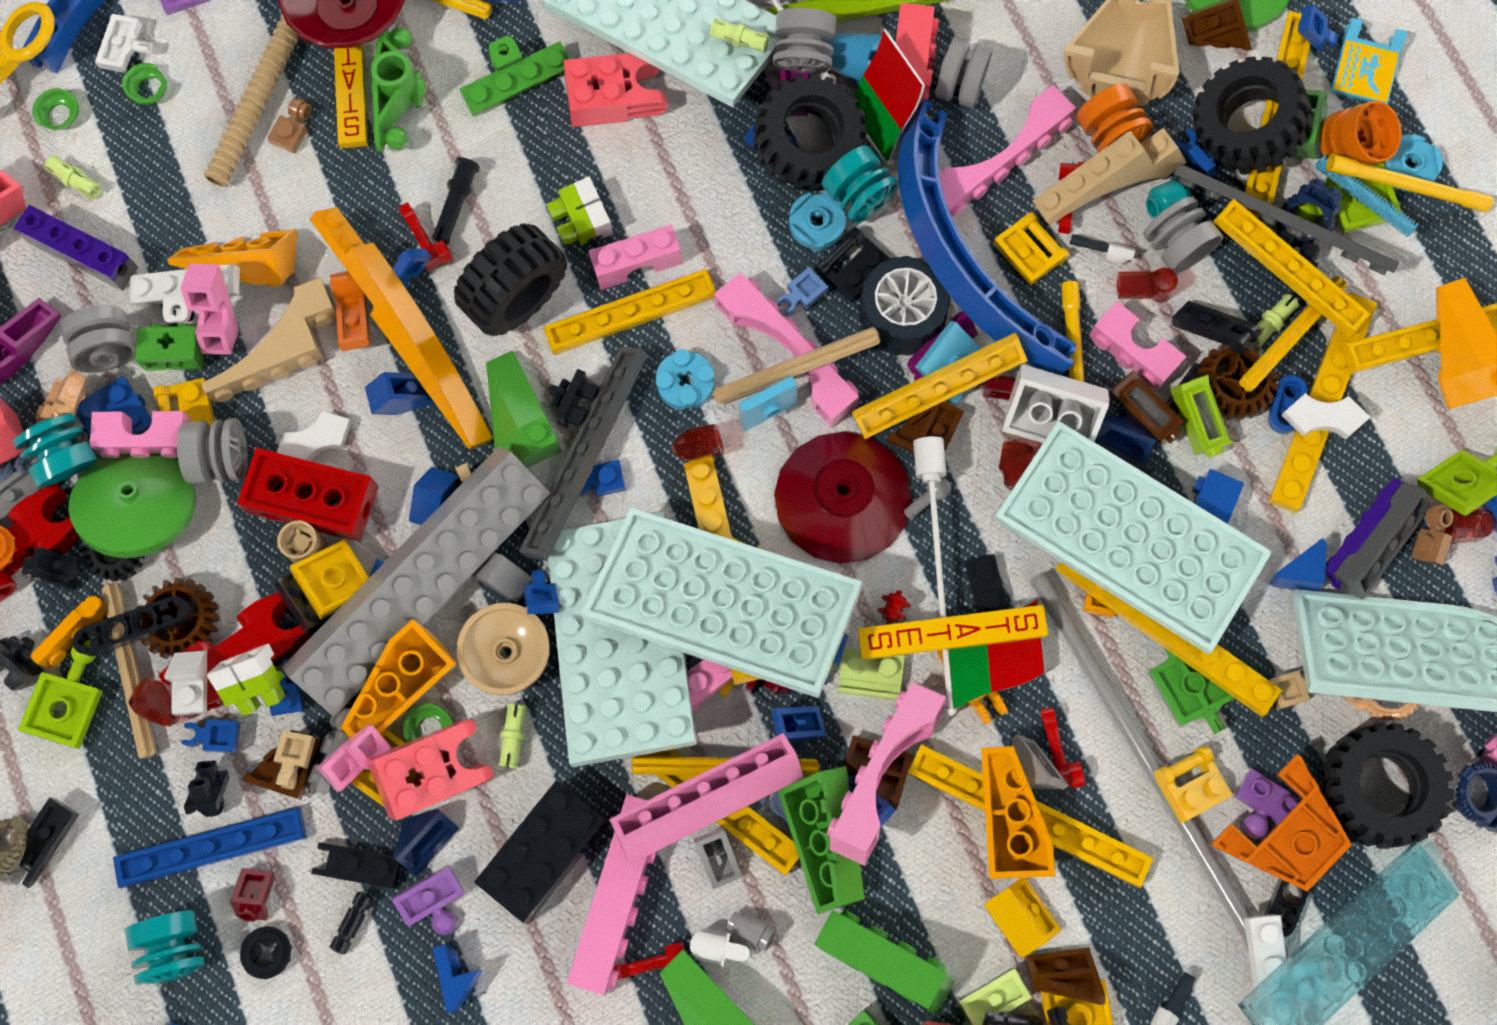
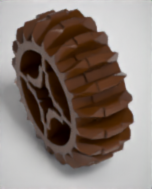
M1220 344L1217 348L1218 350H1210L1208 357H1204L1200 364L1203 367L1198 369L1197 374L1209 376V384L1220 413L1222 411L1226 412L1227 420L1236 414L1239 421L1243 420L1246 415L1250 419L1254 418L1257 415V411L1263 413L1267 409V405L1274 401L1273 394L1278 391L1279 386L1274 383L1278 381L1279 375L1271 373L1276 367L1259 383L1258 395L1254 398L1246 400L1245 395L1247 391L1239 385V380L1261 357L1258 354L1259 346L1253 350L1248 348L1243 354L1233 352L1230 347L1224 344ZM1229 363L1230 367L1227 369V372H1223L1219 376L1215 375L1216 368L1219 365Z
M175 578L173 584L169 580H163L162 589L156 585L152 586V591L154 592L152 596L148 594L143 595L144 600L147 601L145 605L170 596H177L183 599L191 597L196 601L199 613L192 611L190 620L184 625L167 631V634L170 635V641H164L160 634L140 640L143 645L149 646L151 653H159L160 657L168 659L170 656L173 657L174 653L184 652L190 645L196 647L195 642L201 639L213 643L212 638L208 635L210 632H219L218 628L212 624L221 620L220 616L214 613L220 607L216 602H212L215 597L210 591L206 592L204 585L201 583L196 585V582L192 579H187L184 583L183 579ZM174 605L175 610L167 614L161 612L162 616L172 615L177 617V612L181 610V607ZM147 613L141 618L140 624H142L143 630L150 628L153 624L154 617L151 613ZM195 626L193 631L187 635L188 631Z

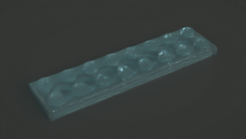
M1419 842L1412 843L1237 1004L1252 1025H1324L1460 894Z

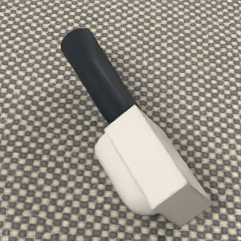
M1072 234L1070 239V245L1106 252L1105 260L1119 264H1124L1128 260L1133 261L1135 248L1112 242L1108 244Z
M1186 972L1183 973L1166 1004V1009L1158 1007L1150 1025L1177 1024L1179 1020L1177 1016L1184 1007L1195 977Z

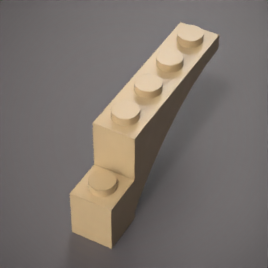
M1164 128L1141 144L1133 133L1128 131L1032 201L1050 226L1070 212L1104 194L1141 181L1155 178L1163 180L1176 171L1179 163L1184 165L1186 161L1180 149Z
M321 277L293 288L294 296L282 318L270 334L251 353L226 371L201 383L204 393L213 403L228 401L237 393L245 390H255L262 383L272 379L279 380L289 375V372L299 368H310L317 361L324 359L312 329L331 324L336 319V308L329 290Z

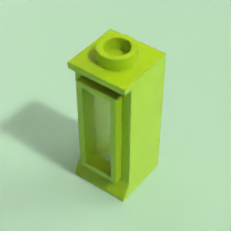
M1209 376L1198 377L1184 384L1171 387V393L1179 415L1184 420L1183 425L1194 455L1205 453L1206 457L1209 458L1223 453V446L1229 445L1233 441L1228 436L1209 384Z

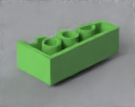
M846 766L820 771L778 790L817 914L865 899L860 864L829 850L830 837L827 836L829 825L834 817L840 818L843 812L841 809L843 799L846 793L850 791Z
M845 909L842 914L834 910L831 911L814 943L816 947L853 969L863 972L864 975L885 987L888 986L912 1003H918L931 1014L938 1016L955 983L948 973L944 972L946 965L930 956L927 961H924L915 956L917 949L901 940L898 945L886 940L889 935L888 933L874 925H871L869 930L859 925L858 923L861 919Z

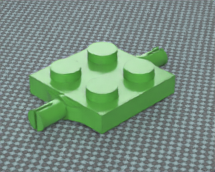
M1165 649L1169 658L1163 664L1151 669L1148 674L1178 726L1182 727L1194 720L1205 718L1214 735L1225 730L1226 728L1216 712L1221 706L1233 701L1235 698Z

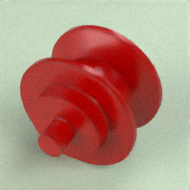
M897 590L896 594L889 593V595H882L881 597L886 604L885 607L878 608L877 611L882 614V618L887 620L886 625L892 624V622L899 623V621H906L907 619L902 612L904 608H910L911 604L906 601L905 597L901 596L903 593L901 590Z

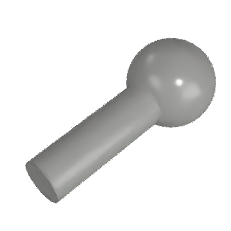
M941 477V482L935 483L936 500L947 498L951 492L950 482L944 477ZM929 484L927 485V491L904 510L905 515L909 519H913L930 504Z

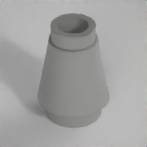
M736 911L732 914L727 924L728 930L732 931L733 934L756 952L759 950L767 952L777 932V928L771 926L770 921L740 914Z

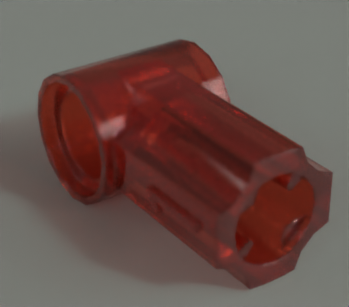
M1165 267L1159 268L1155 272H1118L1117 297L1118 299H1152L1159 303L1167 302L1171 299L1177 287V274L1172 269ZM1156 282H1165L1169 288L1161 289L1156 285Z

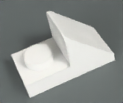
M207 651L174 653L164 675V679L172 683L173 715L207 713Z

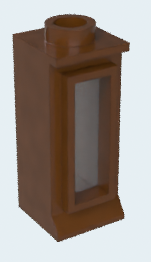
M1134 370L1111 390V396L1135 420L1157 438L1156 442L1160 446L1166 441L1169 444L1173 443L1183 433L1180 428L1183 426L1184 420Z

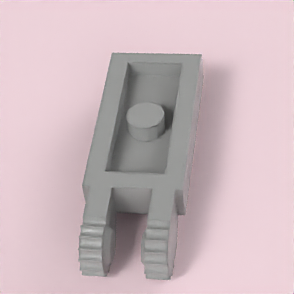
M343 707L334 717L331 716L329 722L332 731L330 735L327 734L324 737L320 746L322 755L319 762L312 766L308 774L307 781L310 782L308 789L325 795L326 793L328 794L331 784L317 767L350 739L341 729V726L351 708Z

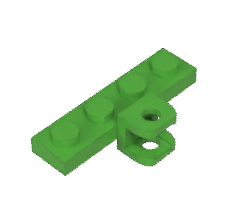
M504 36L489 44L490 60L495 72L459 88L472 116H475L563 74V60H568L569 57L561 41L523 58L515 41L510 36ZM501 52H507L508 54H506V55H501L500 53H501Z

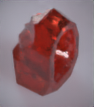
M715 424L687 430L679 435L671 446L673 453L683 461L692 462L724 455L721 434Z
M1005 441L1002 444L999 470L1003 474L1004 485L1011 491L1032 461L1033 447L1029 444L1015 441Z
M1450 509L1453 513V522L1449 527L1445 528L1444 533L1453 536L1450 544L1477 542L1491 534L1495 526L1494 517L1485 510L1475 509L1464 516L1454 509Z
M150 676L143 678L139 682L128 702L136 714L162 726L171 727L178 723L181 715L175 716L172 714V694L166 689L165 684Z

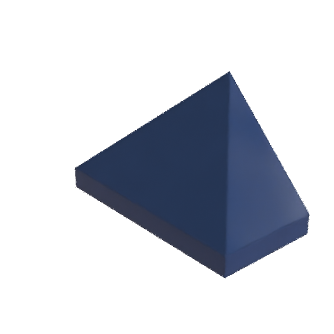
M1131 415L1105 416L1095 443L1098 444L1101 441L1145 465L1157 438Z
M438 808L406 818L403 821L393 857L416 876L458 831L459 827Z

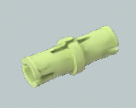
M714 18L710 28V37L726 40L733 43L735 47L740 48L744 46L765 53L769 44V34L748 29L746 25L741 23L735 25Z
M52 155L46 160L44 165L46 167L44 169L59 178L66 187L74 188L91 200L100 194L101 185L83 174V171L77 166L65 163L56 155Z
M1285 294L1271 310H1266L1262 314V320L1257 324L1261 330V335L1256 339L1257 341L1253 346H1259L1260 348L1274 331H1279L1284 326V321L1299 308V303L1295 298L1289 304L1288 301L1292 296Z
M507 704L505 728L500 734L503 742L498 763L499 767L507 768L509 755H511L509 767L511 769H518L521 741L525 740V734L522 733L527 710L525 705L518 704L515 717V704Z

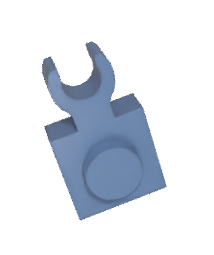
M808 267L787 284V290L790 294L780 296L776 304L778 307L783 303L790 304L791 307L785 311V316L789 317L794 314L796 307L800 303L805 309H808L828 292V286Z

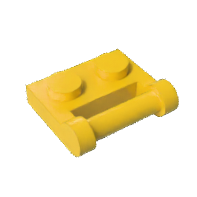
M1033 212L1028 213L996 237L993 245L1030 286L1053 268L1065 262L1071 255L1065 247L1061 248L1039 224V218ZM1029 229L1052 256L1048 258L1026 234L1025 230Z
M205 378L153 388L154 399L158 401L159 411H172L170 399L177 397L179 410L191 417L192 421H206L210 427L213 421H215L211 399L204 393L201 385L202 382L206 381Z
M1205 745L1196 748L1192 755L1170 767L1163 766L1154 772V778L1181 824L1233 796L1213 761L1214 756L1211 749ZM1197 766L1200 767L1203 775L1177 788L1174 783L1175 778Z

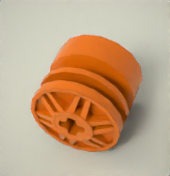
M1128 84L1113 85L1099 92L1088 100L1077 113L1076 119L1085 134L1092 136L1091 143L1097 149V153L1128 131L1133 133L1140 144L1152 133L1154 126L1150 119L1146 117L1147 115L1143 108H1137L1139 102Z
M1370 101L1356 105L1353 108L1334 112L1325 119L1321 126L1319 135L1321 152L1323 156L1327 154L1326 159L1331 154H1336L1368 165L1388 161L1396 154L1400 147L1402 137L1401 125L1395 111L1388 104L1381 101Z

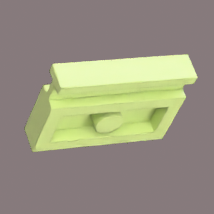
M844 648L838 694L897 701L901 692L905 655L862 661L860 649Z

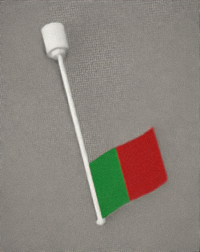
M757 0L772 1L778 11L784 9L778 0ZM886 29L883 30L877 52L862 76L855 96L859 101L857 109H863L866 117L863 122L867 126L866 138L883 161V168L891 169L893 167V160L891 158L901 133L919 105L925 84ZM827 71L821 72L825 78L826 76L831 78Z
M922 437L913 441L916 478L922 479L925 484H929L940 618L946 617L935 490V483L941 482V477L946 476L944 439L941 437ZM1037 599L1024 607L1038 606ZM1041 638L943 650L947 697L945 713L953 716L957 712L955 708L976 698L1023 685L1043 674L1044 664Z

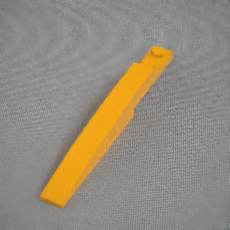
M337 207L315 211L310 218L311 222L374 306L370 313L371 317L468 449L490 443L493 437L452 361L422 312L375 244H364Z

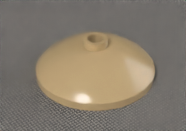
M512 603L489 605L473 614L463 626L457 641V660L465 678L477 689L498 696L516 694L533 685L544 672L550 655L549 636L541 620L535 614H527L525 607ZM510 648L512 650L510 657L503 658L501 655L502 651Z

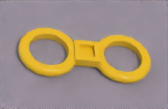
M29 2L21 5L11 13L4 23L0 33V84L16 69L19 62L33 59L43 51L50 41L54 31L55 18L51 8L44 3ZM40 15L41 26L34 40L26 47L14 49L13 37L20 24L30 16Z

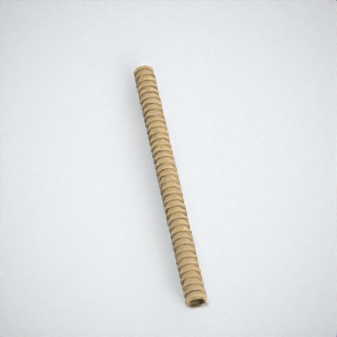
M283 15L280 17L281 21L277 23V28L273 31L274 35L270 37V43L266 45L267 50L263 51V57L259 59L260 65L256 66V72L252 74V79L248 82L249 87L245 88V94L241 96L240 100L242 102L237 104L238 109L233 112L234 117H231L230 124L226 127L227 132H224L222 135L224 140L219 141L218 145L220 147L215 149L216 155H212V162L207 165L209 170H205L203 174L209 182L216 186H228L229 181L227 179L232 178L233 174L231 172L235 171V164L239 163V157L244 153L242 149L247 147L246 142L251 139L250 134H253L254 127L258 124L257 119L261 118V112L265 110L264 104H268V97L273 93L271 89H275V82L279 81V75L283 73L282 67H286V60H289L290 53L293 52L294 45L297 44V38H300L286 24Z

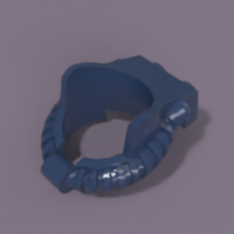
M1312 178L1308 185H1301L1298 194H1293L1292 197H1289L1280 209L1290 212L1299 203L1315 204L1324 215L1323 228L1332 232L1333 227H1335V215L1341 210L1339 202L1343 196L1341 195L1342 192L1337 188L1332 187L1330 189L1325 186L1326 182L1323 180ZM1277 221L1278 231L1281 229L1285 231L1288 225ZM1294 237L1290 246L1293 249L1295 247L1301 248L1305 241L1313 243L1315 237H1302L1300 240Z
M1485 761L1474 763L1471 766L1465 765L1458 774L1460 782L1457 783L1458 788H1456L1457 794H1455V797L1457 799L1451 805L1466 819L1476 822L1477 827H1484L1488 831L1497 833V766ZM1476 774L1481 776L1488 788L1487 800L1479 809H1476L1470 799V781Z

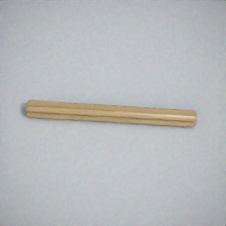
M871 327L722 385L713 390L716 403L722 405L774 385L789 376L800 375L880 343L879 334L874 327Z
M118 583L104 585L102 594L107 617L110 618L125 613L126 610L120 585ZM122 623L115 625L112 629L114 640L120 639L124 635L125 627ZM133 643L115 649L138 757L145 759L153 757L157 753L135 650Z

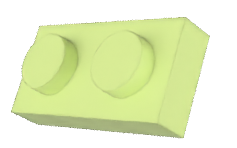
M1014 968L959 1000L958 1003L971 1025H983L986 1012L1008 1013L1032 997Z

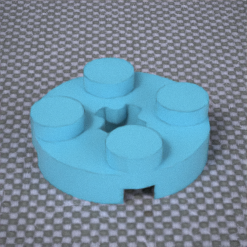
M1413 134L1403 135L1396 154L1388 161L1381 162L1384 163L1387 170L1432 182L1436 180L1443 166L1439 149L1435 145L1431 147L1428 143L1424 142L1426 138ZM1408 158H1411L1412 162L1417 163L1418 166L1410 168L1406 165V161Z
M811 192L799 197L791 207L789 229L795 240L801 245L818 252L837 243L843 236L846 227V216L841 210V202L834 201L828 193L824 192L814 195ZM815 216L818 218L823 216V225H813L811 217Z
M679 349L674 354L666 357L659 365L656 373V386L660 397L667 405L678 410H685V408H692L694 406L697 408L705 404L712 396L714 390V371L709 361L702 355L685 349ZM686 374L690 375L693 383L691 385L684 384L683 387L680 386L679 377Z

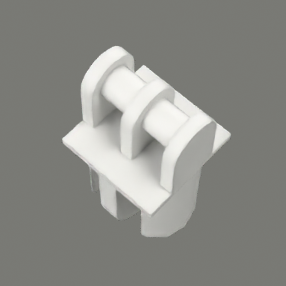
M701 930L694 934L690 941L692 955L697 960L724 967L726 959L746 962L750 958V950L747 946L731 943V934Z

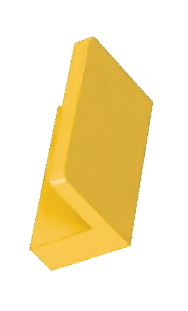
M1026 878L1018 879L984 904L989 914L1021 958L1046 944L1062 931Z

